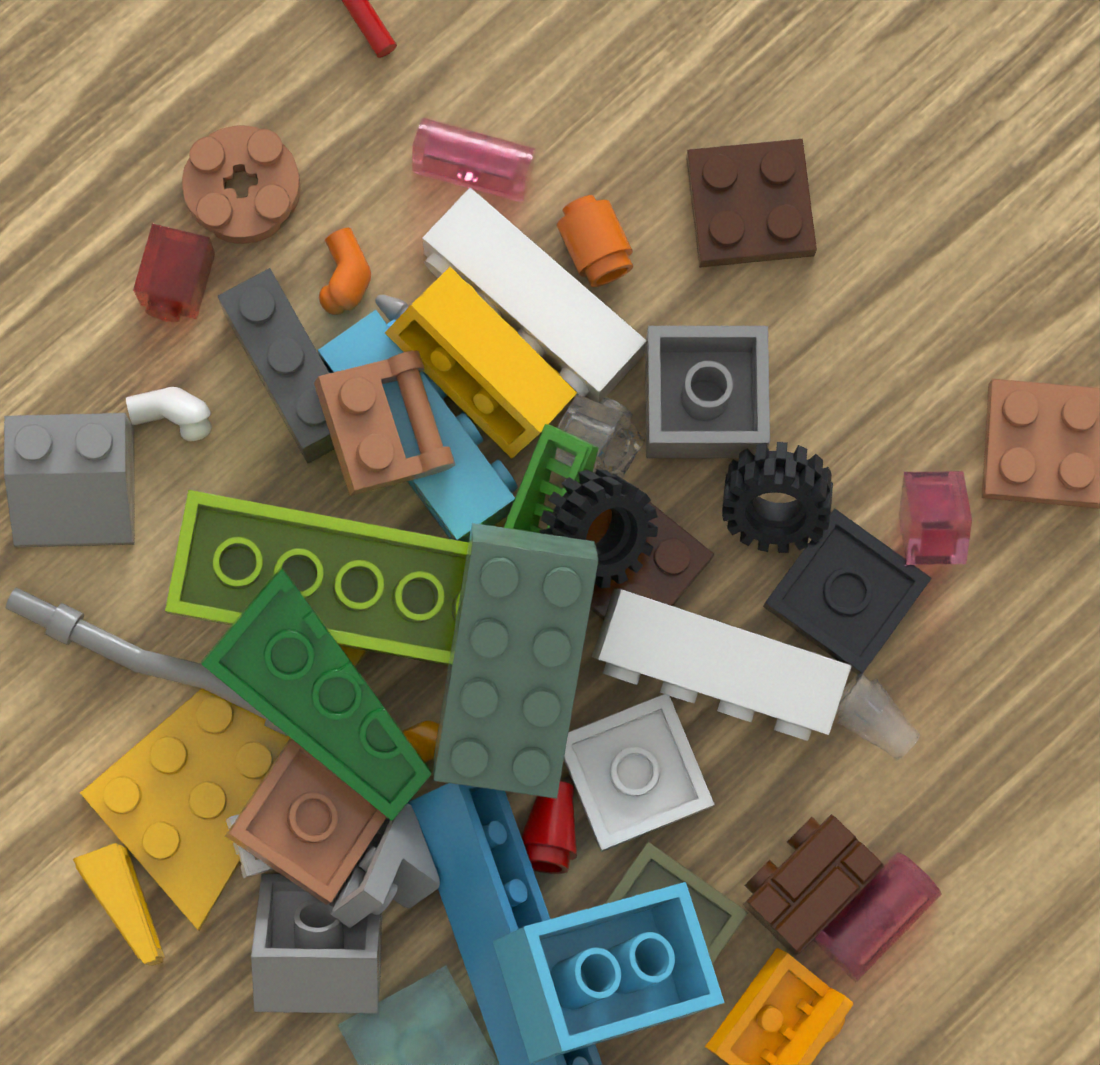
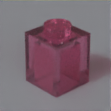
M963 471L904 472L899 520L906 565L966 564L972 517Z

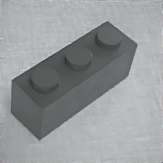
M269 268L218 295L225 317L307 464L334 450L335 448L314 385L318 376L329 374L272 270Z

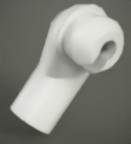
M167 387L126 397L127 408L133 426L166 418L179 425L181 437L187 441L201 440L207 437L211 431V423L208 420L211 412L206 403L181 388Z

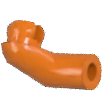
M349 227L335 231L325 239L337 268L329 281V285L321 288L319 301L323 309L332 315H340L345 310H353L359 305L371 281L370 267L352 229Z

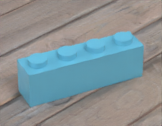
M374 310L318 349V354L328 372L342 371L386 360L404 353L385 334L387 329L396 320L393 319L386 324L377 310ZM422 371L420 372L421 379L443 447H450L455 466L441 473L407 482L449 539L469 543L472 523L494 526L509 515L515 500L512 492L517 490L518 486L500 460L497 459L492 464L488 462L477 447V445L483 442V438L475 425L464 412L457 417L454 416L443 401L447 394ZM398 382L382 384L406 458L420 455Z

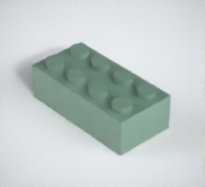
M472 523L433 757L434 781L557 798L599 560L594 541Z

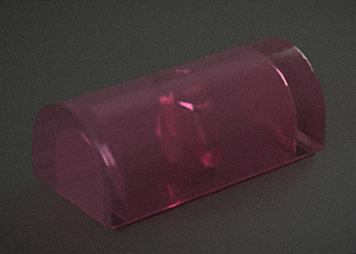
M423 117L412 145V171L420 175L520 202V200L524 201L535 161L536 148Z
M897 852L813 941L854 982H858L942 893L932 879L918 865L904 854Z

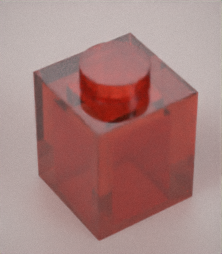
M152 223L133 288L140 305L146 307L145 312L148 315L170 322H179L180 316L197 319L215 257L209 237Z

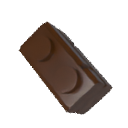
M832 814L821 825L811 817L787 841L795 851L778 868L769 860L744 885L752 893L743 903L744 907L794 956L800 954L884 867L883 863Z

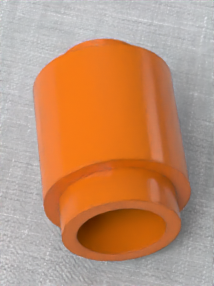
M587 195L572 201L563 208L562 211L565 216L558 221L556 226L579 276L587 277L591 287H598L613 282L632 270L633 264L629 256L633 250L609 200L596 201L594 195Z

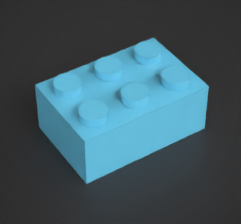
M686 882L527 925L493 941L530 1064L681 1019L725 1003Z

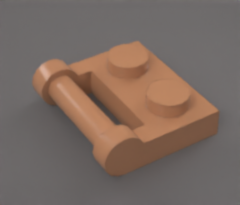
M417 350L400 353L386 360L321 375L314 382L349 496L434 475L455 466L450 447H443L421 379L420 372L424 370V365ZM398 382L420 455L406 458L382 384Z

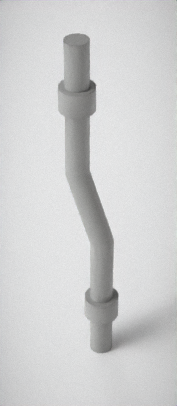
M17 587L12 591L6 603V609L46 628L45 633L47 636L65 645H69L73 641L134 672L205 689L266 719L264 726L288 736L201 665V663L143 650L84 621V613L63 603L56 607Z

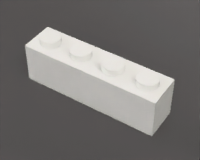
M469 188L422 238L424 255L428 257L424 264L430 272L439 278L451 267L544 360L559 372V375L577 392L574 398L582 401L587 396L598 406L644 356L646 339L472 188Z
M616 588L613 590L592 654L593 658L606 662L603 671L605 675L637 685L640 675L644 674L663 681L660 693L694 704L699 692L720 699L718 712L748 722H752L754 713L757 711L777 718L774 730L806 741L809 740L812 730L829 735L851 669V665Z

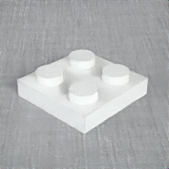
M663 694L568 732L564 762L601 852L714 806L710 792L669 695Z

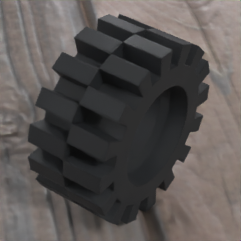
M777 442L776 451H769L767 443L756 444L755 455L747 448L739 453V461L733 459L729 464L728 473H726L722 517L723 521H728L727 529L732 535L740 532V542L749 546L755 539L758 541V550L768 552L769 545L776 544L778 545V553H789L790 543H794L798 550H802L808 547L809 538L817 542L823 536V529H828L832 505V474L829 467L823 468V459L817 454L807 460L808 449L800 445L797 446L794 453L787 452L788 442ZM766 493H783L797 500L787 503H775L762 499L759 496Z
M596 469V474L589 470L578 472L580 483L570 477L561 483L567 491L563 496L556 492L552 493L548 501L555 504L556 507L553 512L543 510L541 521L549 525L550 528L539 530V533L586 540L588 530L596 517L602 512L611 509L610 526L604 537L595 544L599 560L594 583L600 588H610L611 579L618 584L628 580L625 569L629 568L637 573L643 567L637 560L641 552L650 557L654 547L648 544L646 539L647 537H657L658 526L649 521L658 516L656 508L648 504L651 499L636 486L606 470Z

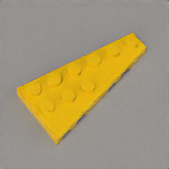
M340 646L355 667L359 665L367 652L365 650ZM202 688L80 792L198 931L201 930L211 913L210 911L240 864L239 854L236 855L234 842L225 837L229 831L226 819L241 813L290 739L289 736L264 726L266 719Z

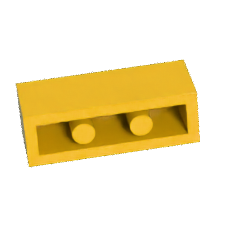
M451 267L429 286L385 332L403 352L419 351L424 365L423 372L511 459L542 432L544 425L549 424L577 394L559 375L558 371L551 367Z

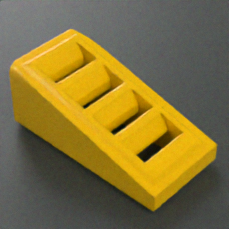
M114 843L74 858L75 868L137 958L149 966L163 963L165 955L129 850L122 845Z

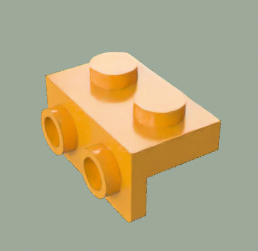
M777 947L706 1044L705 1048L727 1065H811L825 1044L839 1034L844 1026L845 1016L852 1008L853 1002L844 994L830 988L789 953Z

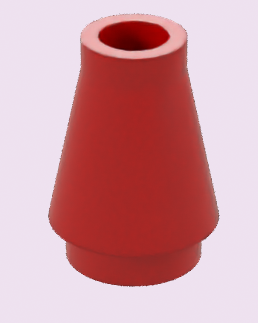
M560 781L557 798L536 796L521 835L533 871L549 874L567 873L570 860L577 858L573 805L575 787L572 784Z

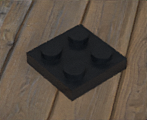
M834 508L831 512L829 527L827 530L823 529L822 538L817 542L811 539L808 547L802 551L766 600L763 607L837 661L851 665L850 670L861 676L932 578Z

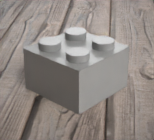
M648 326L645 348L646 458H739V453L747 448L755 455L756 444L767 443L769 447L768 326Z

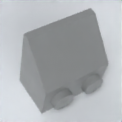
M126 413L4 416V478L13 544L15 547L135 545L134 427Z
M261 874L251 954L254 1012L378 1014L381 978L382 913L378 916L371 913L349 928L330 915L342 887L333 901L326 905L281 874Z

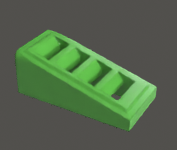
M545 424L504 528L535 533L543 530L538 527L543 510L554 511V509L544 505L546 494L551 496L553 492H556L563 496L567 492L564 487L561 488L549 482L551 472L553 471L565 478L570 477L580 483L578 472L584 470L593 472L599 447L557 427ZM557 447L576 456L572 467L555 459Z

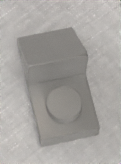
M407 803L392 821L389 818L385 819L346 879L330 915L347 927H353L371 913L375 916L380 915L392 900H395L405 908H412L439 888L440 880L417 817L410 804Z

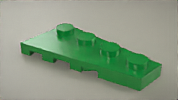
M282 566L201 661V665L391 821L432 774L427 764Z

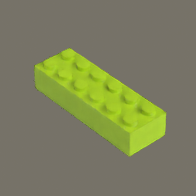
M188 490L165 612L171 615L232 625L282 566L339 646L449 666L469 543Z

